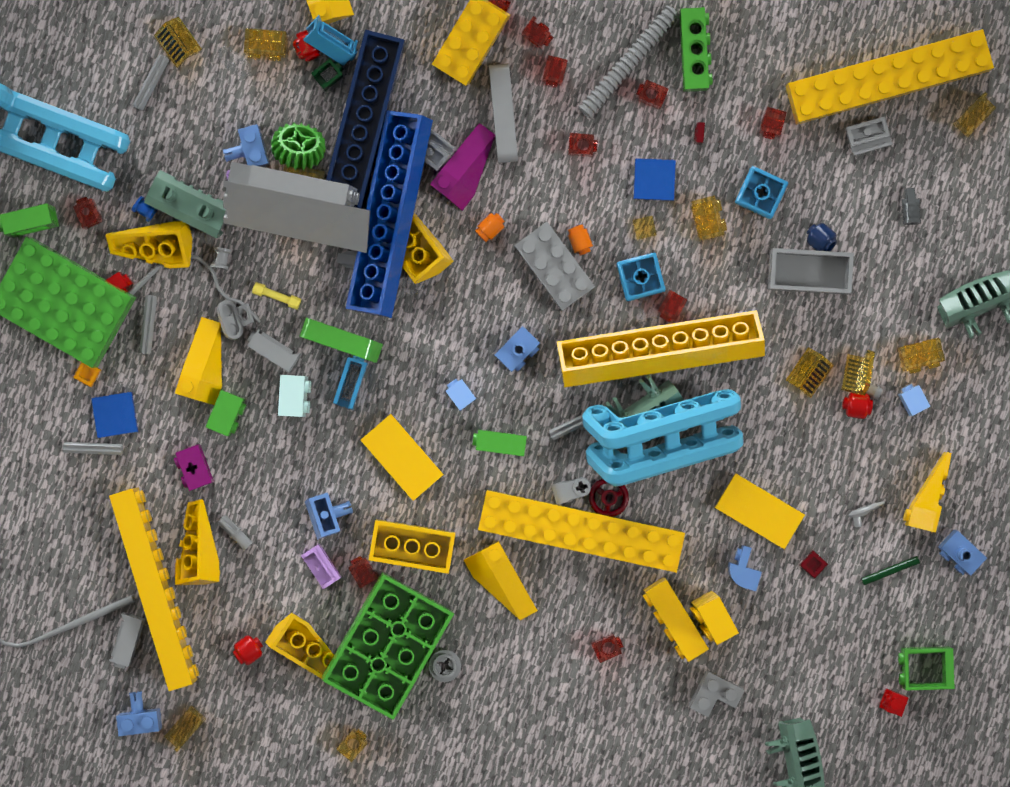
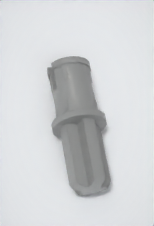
M227 515L222 516L217 523L230 536L229 539L232 538L243 551L253 543L240 530L241 527L238 528Z

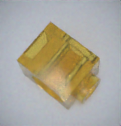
M353 728L336 749L352 762L368 744V740H366L367 735L362 730L358 729L356 731ZM350 739L358 740L359 747L351 748L348 741Z

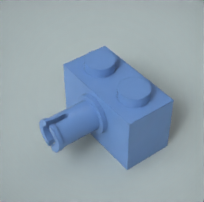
M257 124L238 129L241 140L240 145L223 149V153L226 155L224 156L226 162L244 157L246 158L247 165L270 166L260 127Z
M522 326L494 356L511 372L514 369L518 372L526 364L523 360L528 355L532 358L539 351L537 346L540 342Z
M328 492L305 501L317 540L340 532L336 518L353 513L352 507L344 510V508L351 506L349 501L332 506Z
M953 530L938 546L941 550L939 554L947 561L951 559L956 564L954 568L962 575L966 573L971 576L987 559L958 530Z
M142 691L129 693L132 711L120 713L116 716L118 736L160 731L162 729L160 708L146 710L143 708Z

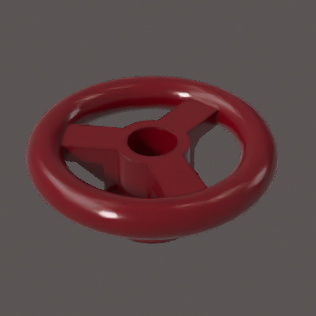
M602 478L595 482L590 489V506L597 514L611 517L618 516L628 505V490L625 485L618 486L620 490L615 492L613 490H603L600 486L607 484V482ZM596 492L601 495V500L605 504L604 511L595 502ZM607 494H612L613 499L611 501H606L605 496ZM623 495L620 507L610 511L611 506L617 502L618 497Z

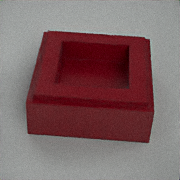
M698 122L695 125L694 143L696 145L703 144L704 122Z
M812 550L799 565L815 579L828 563Z

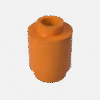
M490 213L477 225L478 228L475 232L487 242L489 239L492 240L504 228L503 223L505 221L498 213L495 215Z
M582 224L569 229L568 238L574 253H579L581 256L591 252L590 248L593 247L587 228L584 229Z

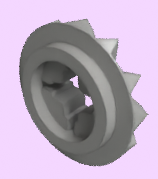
M440 650L430 658L429 671L436 680L449 682L459 675L461 662L453 651ZM449 658L448 665L453 670L445 669V671H443L441 674L440 672L442 666L439 665L437 661L444 663L445 660Z

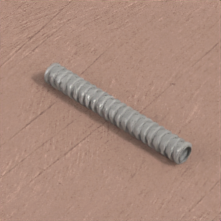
M668 5L665 6V10L661 11V15H657V19L652 21L653 24H649V29H645V33L640 35L641 38L636 39V44L633 43L632 48L628 49V53H624V57L619 59L620 62L615 63L616 66L611 68L612 71H608V76L603 77V81L599 82V86H595V90L590 92V96L587 95V100L582 101L583 104L579 105L578 108L586 117L592 118V114H596V109L601 108V104L605 103V99H609V95L614 93L613 90H617V85H621V81L626 79L625 76H629L630 71L634 70V66H638V61L641 62L642 57L647 55L646 52H650V48L655 46L654 43H658V38H662L663 33L667 32V28L670 29L671 24L676 22L675 19H679V13L674 8Z

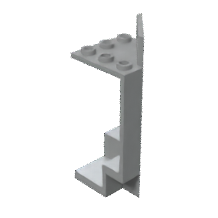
M231 162L228 181L223 180V187H226V192L223 196V208L226 209L223 224L367 253L370 210L354 207V205H358L360 193H357V188L348 184Z

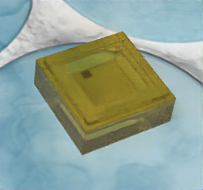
M653 216L632 220L637 240L657 236Z

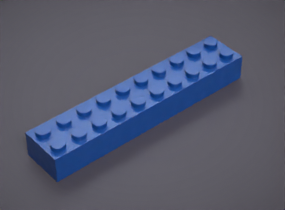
M386 111L366 210H370L367 253L357 251L346 309L392 318L433 120L423 115Z

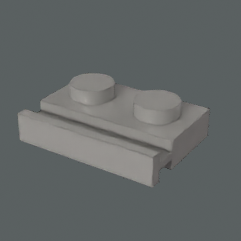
M885 116L845 128L853 156L893 145Z
M431 128L425 162L440 172L452 157L453 152L457 151V148Z

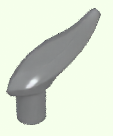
M885 502L874 503L852 511L848 516L853 518L854 527H861V517L881 507Z

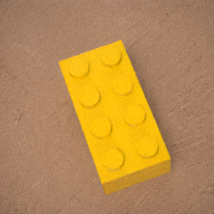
M470 0L432 65L465 86L469 85L511 15L488 0Z
M376 519L369 560L449 574L456 532Z
M664 577L643 589L646 593L642 595L649 607L653 606L656 611L653 614L660 625L665 624L666 629H664V632L671 642H676L677 646L674 648L681 659L685 658L689 662L709 650Z
M713 591L691 601L693 607L690 610L694 618L702 624L699 627L710 642L714 641L718 645L739 634L720 597Z

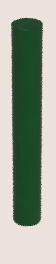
M915 556L861 578V581L865 586L920 564L919 558Z

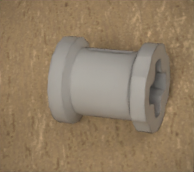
M214 247L215 254L210 267L228 270L227 261L231 250Z

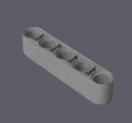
M509 63L489 65L498 163L517 162L518 152Z

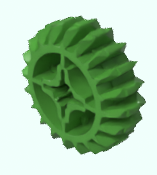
M293 122L292 125L285 124L284 127H279L271 140V151L275 160H279L280 165L286 164L287 168L294 167L295 170L301 168L304 171L305 167L311 169L313 165L318 166L326 151L325 138H323L322 133L317 132V128L311 129L310 124L304 126L302 122L300 125H296Z

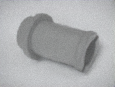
M860 379L858 384L864 386L856 387L863 390L861 393H866L872 397V400H878L883 391L880 385L875 386L863 379Z

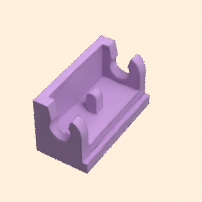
M320 543L301 555L322 589H325L342 577Z

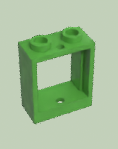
M48 203L0 214V231L12 238L59 227L55 207Z
M478 430V434L474 433L472 445L476 446V450L524 456L527 436Z
M949 646L901 648V653H898V663L902 665V673H899V685H902L904 690L955 689L953 648ZM908 654H942V682L909 683Z

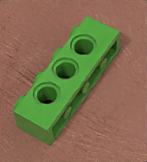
M705 7L682 8L679 11L683 90L684 92L708 91L709 85L713 84L712 73L708 72V65H711V53H707V45H710V33H706V25H709V13H705ZM697 25L700 28V33H691L690 26ZM698 45L702 52L694 54L691 51V47ZM694 65L701 66L702 74H694L692 67Z

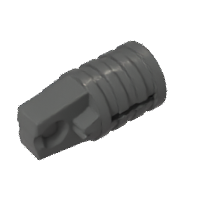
M915 188L905 189V199H902L903 225L921 224L920 198H916Z

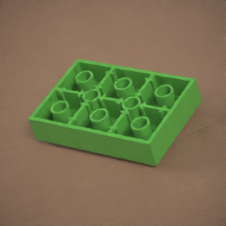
M26 237L0 283V315L89 367L97 368L137 297L107 282L106 279L38 240Z
M382 571L325 670L322 680L394 720L452 619L453 611Z

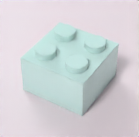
M280 375L278 416L306 417V413H310V401H307V393H311V381H308V377Z

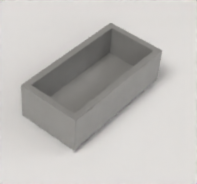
M545 222L514 245V248L561 311H564L595 288L594 284L548 222Z
M772 248L769 256L768 290L852 294L854 253Z

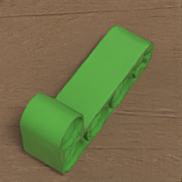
M309 318L305 319L299 336L377 363L383 344Z

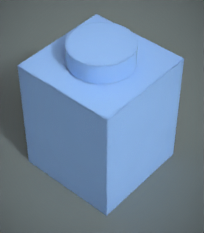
M455 379L447 385L449 389L446 392L460 411L476 400L462 379L460 381Z
M909 384L901 389L902 393L898 394L909 416H913L930 407L919 385L913 386V384Z

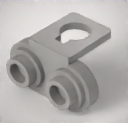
M224 300L217 306V314L223 333L230 340L241 337L243 327L254 322L248 303L236 308L232 301ZM244 310L247 313V320L242 316Z

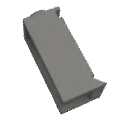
M260 329L257 332L253 331L247 339L250 342L248 347L287 372H291L302 353L294 354L293 350L265 332L261 334L262 330Z
M123 612L121 613L123 621H121L111 654L113 657L109 661L114 663L113 666L125 669L126 666L132 665L145 618Z

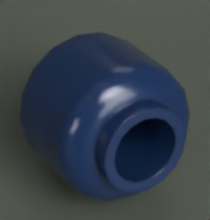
M825 223L814 224L807 231V243L816 251L830 252L837 244L836 233Z

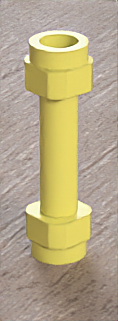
M258 282L255 283L252 290L253 294L261 297L262 295L286 303L288 307L298 310L301 303V298L293 295L290 297L268 289L266 285Z

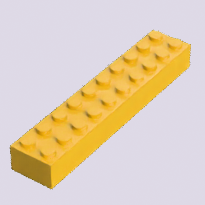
M982 29L790 82L785 87L795 123L798 125L991 71L994 66L984 30Z
M757 310L557 341L564 388L765 356V340Z
M139 487L109 495L168 690L172 691L192 685L198 680L199 671L197 665H193L191 660L193 651L185 640L187 637L186 628L181 626L179 621L181 612L178 606L175 607L173 601L176 598L173 587L169 588L167 580L170 577L167 568H163L161 560H164L161 548L157 549L155 542L158 540L155 529H151L149 523L152 521L150 511L145 509L143 503L146 502L143 490L140 491Z
M491 490L486 491L478 528L480 531L676 573L685 533L682 531Z

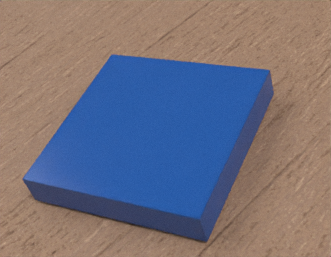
M635 158L633 199L674 201L676 160Z
M132 392L91 398L97 438L139 432Z

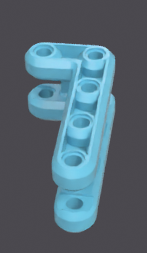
M0 83V108L8 112L3 128L0 129V152L105 192L113 188L116 180L114 173L98 169L93 162L100 147L113 149L119 154L125 153L130 144L127 134L15 92ZM23 119H34L45 125L46 129L40 143H29L18 136ZM61 133H71L83 140L84 143L77 158L72 156L69 158L56 151L55 148Z
M723 389L624 418L617 417L606 406H590L582 415L583 426L598 442L589 445L586 449V460L608 484L623 486L734 453L743 446V432L733 425L716 428V421L737 414L741 410V397L733 390ZM701 425L700 433L680 439L679 432ZM664 436L665 443L643 450L642 443ZM627 447V454L621 453L618 449Z

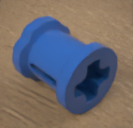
M140 196L131 211L138 212L146 218L147 222H150L158 209L144 203V197Z

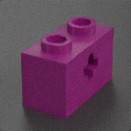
M200 444L175 453L176 458H174L176 467L182 470L183 476L181 480L184 487L188 488L189 491L214 482ZM190 463L198 467L195 469V474L193 471L189 472L188 470L191 467Z

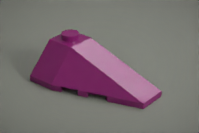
M479 123L430 184L434 190L462 211L476 193L495 134Z

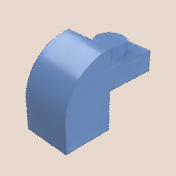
M742 545L741 549L737 548L734 560H737V564L729 562L728 572L731 579L740 587L757 591L762 572L747 567L752 548Z

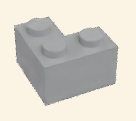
M706 669L688 706L709 717L717 699L736 708L745 690Z

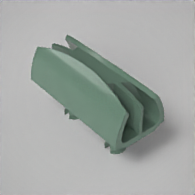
M161 170L158 172L144 203L206 234L219 238L223 234L221 228L226 210L223 208V201L218 198H212L210 194H204L200 189L198 191L195 190L192 185H185V182L182 180L180 182L177 181L176 177Z
M1010 270L974 280L939 299L940 305L937 308L945 327L950 328L963 323L969 338L972 339L974 336L973 331L977 336L982 334L974 318L997 308H1001L1007 320L1006 322L1010 323Z
M648 374L645 375L649 383L648 385L642 379L639 380L647 395L625 410L616 397L612 398L615 408L608 401L606 406L617 417L624 418L684 401V399L669 380L657 387L651 375ZM627 447L620 448L619 450L622 451L627 449Z
M796 718L779 722L781 739L765 742L766 746H774L766 750V752L770 755L784 751L789 779L773 782V785L782 787H825L820 750L810 719Z

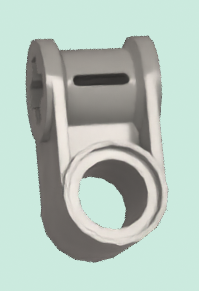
M579 477L552 484L551 487L556 505L588 495L591 489L590 481L587 478ZM579 482L587 484L588 487L585 488V492L576 489L579 486Z

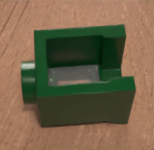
M329 58L311 74L322 89L326 91L344 77L341 73L344 69L338 62H333Z

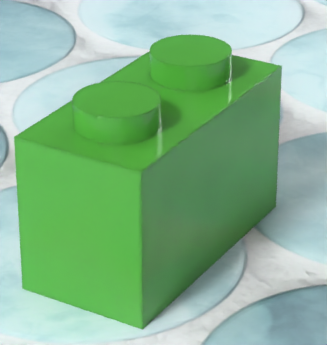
M221 390L206 428L225 436H230L231 433L235 434L239 425L236 422L238 416L243 415L247 404H244L245 399Z

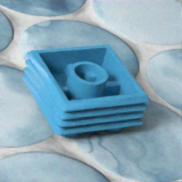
M752 166L735 200V204L767 219H771L788 186V182ZM764 188L766 196L758 197L759 193L756 191Z
M655 252L617 262L616 265L626 301L659 294L666 290ZM638 272H641L643 275L646 274V278H644L642 283L635 278L638 276Z

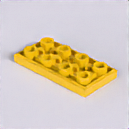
M392 414L387 416L361 439V442L413 501L444 475Z
M736 473L714 507L783 549L786 548L805 514Z

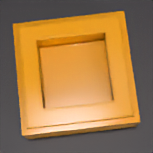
M81 362L73 378L92 387L101 369L98 367L91 368Z

